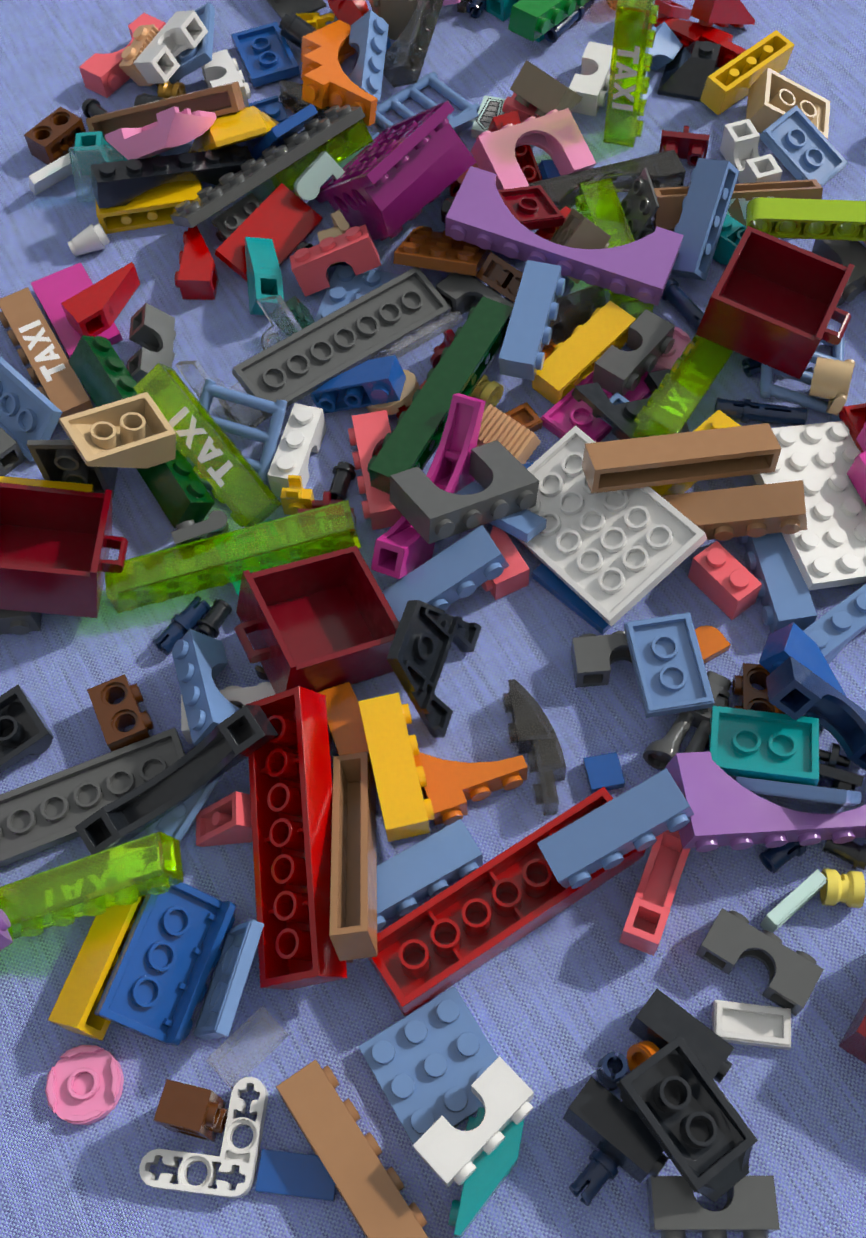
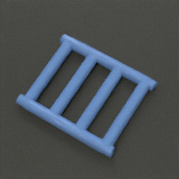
M433 71L377 105L375 123L382 129L394 125L383 116L384 113L391 109L404 119L416 115L402 104L403 101L410 97L425 109L438 105L420 92L427 86L439 92L463 110L462 112L475 108L478 113L480 106L478 103L472 105L438 80L437 74Z
M844 335L838 345L821 340L820 343L832 346V356L815 351L809 362L816 364L817 357L844 361ZM762 363L760 379L761 398L767 399L772 396L828 414L832 421L840 420L839 414L836 416L826 412L827 401L772 384L774 373L811 385L813 373L804 371L801 378L797 379Z
M209 378L205 380L195 416L197 420L195 429L204 428L205 430V426L264 443L260 461L221 450L224 453L223 455L212 459L222 463H226L229 460L233 466L256 472L252 490L226 482L220 488L213 478L197 474L202 484L208 490L247 501L249 506L259 509L268 479L267 474L273 461L288 403L286 400L281 399L273 402L217 386L216 382ZM213 397L271 413L272 417L268 432L209 415ZM203 434L193 436L191 449L187 446L185 458L191 464L193 470L197 456L204 444H201Z

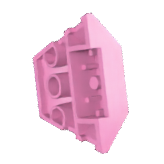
M173 106L156 113L158 121L142 128H120L106 134L105 139L128 160L149 158L184 145L201 136L214 124L216 114L200 110L191 112V109L188 108L180 112L179 107Z

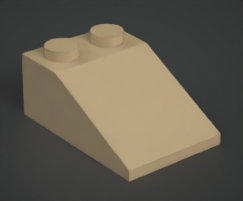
M767 68L749 88L746 119H750L757 132L762 133L797 105L828 139L830 101L778 72Z
M148 392L59 418L61 426L87 466L150 468L175 459L176 432Z

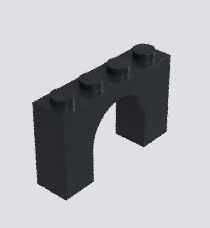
M659 989L655 990L629 1028L640 1039L653 1042L659 1049L681 1035L712 1079L718 1083L722 1081L733 1065L727 1058L734 1047ZM592 1077L569 1106L563 1117L568 1124L608 1155L639 1183L648 1174L656 1178L669 1159L663 1153L664 1150L638 1114L629 1110L621 1100Z

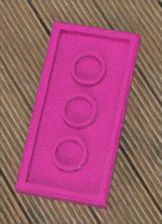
M81 262L31 282L32 288L69 359L81 336L68 322L61 303L93 285ZM115 323L109 329L97 335L107 338L111 345L123 340Z
M592 371L577 386L594 383V371ZM648 372L641 377L635 390H629L624 395L628 401L646 399L652 395V392L644 382ZM574 388L540 417L543 421L542 426L560 439L575 425L595 442L603 440L612 429L601 418H595L592 415V408L583 400L578 402L573 398L571 394ZM602 388L609 399L614 395Z

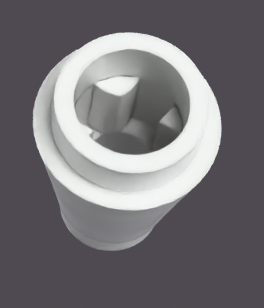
M98 223L96 225H89L67 243L73 255L77 257L105 249V245L109 244L110 241L103 227Z

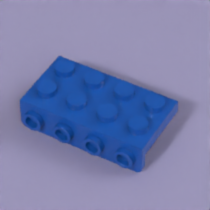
M162 872L155 873L94 1014L163 1044L178 1046L181 1041L188 1037L192 1029L193 1020L191 1017L195 1007L203 1000L206 994V980L210 970L216 966L221 957L222 950L220 945L225 934L231 930L235 922V914L233 913L236 904L230 901H220Z

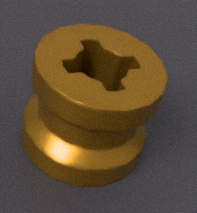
M167 81V83H160L158 86L159 97L170 98L186 94V88L182 82L171 84L170 81Z

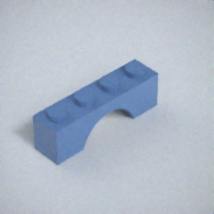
M370 10L351 25L349 45L359 52V57L355 68L348 78L362 90L378 98V104L381 98L389 24Z
M665 21L657 27L654 25L649 27L642 34L644 39L635 45L640 47L638 64H633L632 57H628L622 63L637 71V76L615 79L614 75L610 80L612 85L605 94L613 103L633 106V111L640 108L652 92L647 77V66L657 71L671 62L683 46ZM614 82L623 89L636 85L635 91L629 93L634 97V103L624 95L613 99V94L620 92L614 87ZM618 109L624 117L633 112Z
M866 584L803 630L817 643L828 664L833 661L837 654L855 636L866 629Z
M189 629L183 638L175 643L172 656L192 742L196 746L218 724L237 712L239 708L228 701L214 683V679L228 664L223 642Z

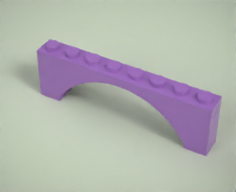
M473 166L469 167L447 213L445 235L457 241H465L477 245L481 249H489L508 258H515L524 262L530 260L561 266L562 276H569L584 281L589 285H596L611 290L616 294H623L638 299L643 303H650L656 306L659 304L684 236L657 226L655 232L644 238L613 248L579 249L559 245L538 236L521 224L504 204L496 187V174Z
M710 751L676 753L665 767L670 772L694 813L693 816L688 818L690 822L679 830L683 849L696 848L697 852H709L717 849L719 846H731L732 850H743L752 847L753 844H765L767 848H776L786 845L788 842H799L801 846L817 844L822 840H833L835 844L850 842L855 838L866 837V804L846 812L832 814H812L776 805L749 791L726 774L712 760Z

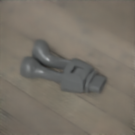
M708 671L707 676L715 701L714 706L729 707L728 699L730 694L728 690L732 682L722 675ZM712 708L678 713L668 733L662 739L654 741L647 746L643 753L644 760L653 768L661 771L664 770L674 755L678 753L690 726L697 729L683 753L704 752L710 737Z

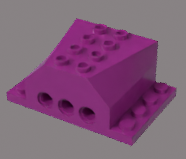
M447 100L385 128L342 168L345 173L338 180L331 178L320 188L316 200L319 203L328 201L335 211L340 210L346 221L349 222L350 227H360L366 224L372 240L380 239L383 241L387 237L392 239L403 230V224L408 220L415 219L422 212L424 206L437 199L445 188L455 182L470 166L477 162L449 123L447 117L454 111L450 102Z

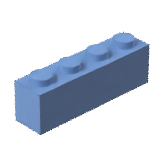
M698 158L696 167L691 173V184L682 203L683 210L679 223H677L674 232L684 235L671 271L676 277L702 281L707 279L739 175V170L730 161Z
M527 260L498 358L499 373L501 375L534 381L536 371L542 370L545 360V352H542L543 346L549 345L552 334V327H549L550 321H555L558 314L559 303H556L557 296H562L565 288V279L561 278V266Z
M481 525L382 592L400 623L408 601L420 600L446 611L449 605L460 598L470 596L478 586L487 580L499 577L509 564L484 526Z
M771 533L757 538L750 536L737 537L739 544H744L746 551L744 559L747 570H752L753 575L762 583L757 598L761 599L763 605L761 610L763 623L766 626L769 625L771 633L793 622L802 630L813 624L817 613L809 589L782 533Z
M666 768L537 844L558 883L564 888L571 886L572 889H575L589 882L592 878L590 874L602 867L604 870H609L619 865L624 860L623 855L635 848L637 851H642L652 846L657 841L656 836L667 830L675 832L685 827L690 822L688 818L693 816L694 813Z
M461 819L377 865V931L386 925V920L396 914L404 916L417 908V902L428 896L431 898L435 897L447 889L449 884L459 878H464L483 865V854Z

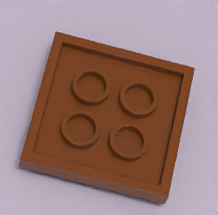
M418 226L410 232L394 252L393 264L476 276L491 250L481 249L477 245L465 241H457L445 235V230L443 232L432 231L430 227Z

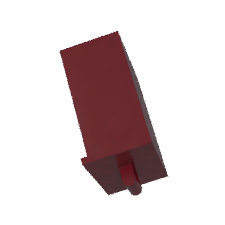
M748 226L710 297L696 335L800 379L821 340L833 345H838L841 342L850 322L851 314L836 306L855 265L849 263L848 267ZM830 319L841 323L838 332L827 329Z
M0 482V609L97 618L105 573L123 572L128 546L126 538L112 536V490L106 489L105 494ZM110 548L120 550L118 560H108Z
M357 546L250 573L249 570L242 572L236 610L241 624H238L234 631L249 662H261L276 694L298 686L320 692L347 682L353 685L394 672L386 658L399 626V621Z

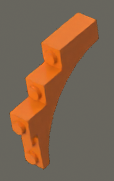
M337 20L303 36L301 47L302 100L320 109L335 105L343 107L348 104L350 107L361 106L366 117L359 120V122L367 126L374 124L378 98L353 83L340 66L345 59L356 53V50L349 45L351 25Z
M350 682L317 692L326 695L328 728L338 756L368 752L369 755L358 699ZM419 752L420 755L414 756L416 767L423 766L427 787H422L421 789L425 799H431L435 826L442 823L450 825L459 819L462 820L463 816L468 814V800H483L490 796L491 792L502 788L504 790H512L527 780L528 766L523 755L500 761L475 763L443 760Z

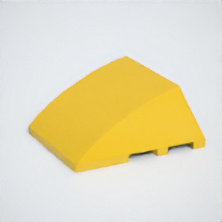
M255 106L216 116L214 124L204 134L194 139L188 153L212 149L217 150L257 137H264L271 128L280 122Z

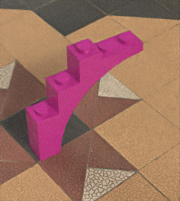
M460 393L453 394L441 441L426 475L437 487L453 494L474 482V478L469 474L471 449L477 446L486 402ZM402 515L386 533L376 539L371 570L401 579L432 558L435 542L428 544Z

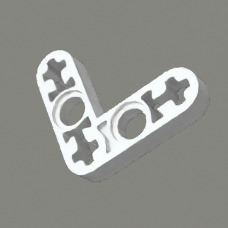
M244 1077L234 1085L220 1156L153 1149L142 1158L139 1165V1174L144 1183L157 1189L233 1199L247 1195L253 1187L268 1104L266 1086L254 1077ZM250 1086H254V1091L260 1095L258 1100H252L249 1110L251 1115H257L256 1121L246 1117L236 1118L238 1111L245 1114L246 1102L240 1096L241 1093L248 1092ZM243 1125L251 1127L253 1139L249 1146L245 1148L235 1147L232 1141L234 1131ZM163 1157V1164L178 1168V1159H183L178 1168V1184H173L176 1176L168 1173H161L158 1180H155V1174L150 1172L151 1164H158L159 1158ZM195 1162H203L207 1167V1177L200 1185L193 1186L187 1180L188 1168ZM217 1163L221 1164L218 1172L224 1174H233L235 1167H239V1173L245 1176L244 1183H238L236 1190H231L232 1186L230 1183L216 1180L217 1188L211 1189L216 1178L215 1165Z

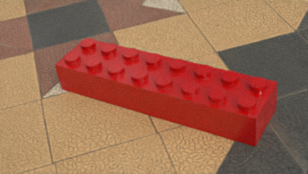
M298 686L246 704L260 705L278 733L275 738L248 756L257 921L264 923L258 942L260 988L291 990L347 978L346 960L339 961L329 936L333 786L326 695Z
M605 787L591 794L377 934V956L368 957L405 1017L644 856L645 850L637 851L635 848L623 855L624 860L619 865L609 870H604L602 867L590 874L592 878L589 882L575 889H572L571 886L564 888L554 876L537 843L611 801L613 797Z

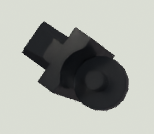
M832 742L828 751L819 749V760L825 761V765L819 763V780L823 778L832 781L831 788L854 791L856 787L862 786L864 776L835 768L836 765L848 768L851 761L848 757L839 755V744Z

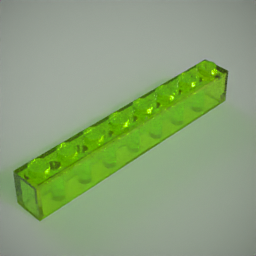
M345 500L125 560L123 572H105L106 595L117 613L131 611L135 608L239 581L242 578V572L246 570L253 573L352 546L361 548L349 501Z

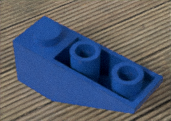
M396 355L370 359L330 379L313 391L310 396L317 408H323L324 414L400 401L406 376Z
M794 622L768 635L759 663L769 673H772L791 656L846 696L817 643Z

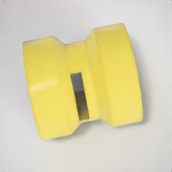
M484 374L470 396L486 401L485 409L488 403L493 406L498 404L503 395L504 387L496 381H489L488 376Z
M823 868L821 873L827 878V882L820 890L822 905L835 906L840 901L848 907L861 908L865 898V879L863 873L860 871H848L846 874L840 875L835 869Z

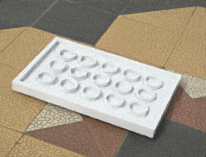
M844 421L771 428L782 448L775 472L752 475L757 485L803 480L808 530H801L794 534L782 533L809 591L866 583V506L847 475L848 470L854 463L855 457L861 451L853 441L848 427Z
M575 425L527 468L539 480L536 506L527 510L547 519L546 529L527 543L518 538L516 539L612 627L707 540V536L704 531L650 487L591 494L582 470L585 444L596 442Z

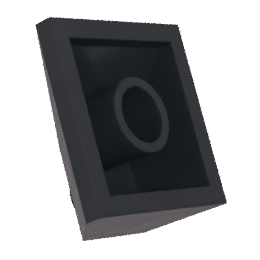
M696 40L680 50L675 58L666 64L657 94L701 102L700 98L707 77L717 70L721 44Z

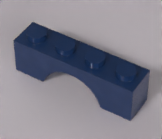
M793 657L787 658L766 677L769 702L795 721L801 716L819 718V724L837 740L848 759L866 771V711Z

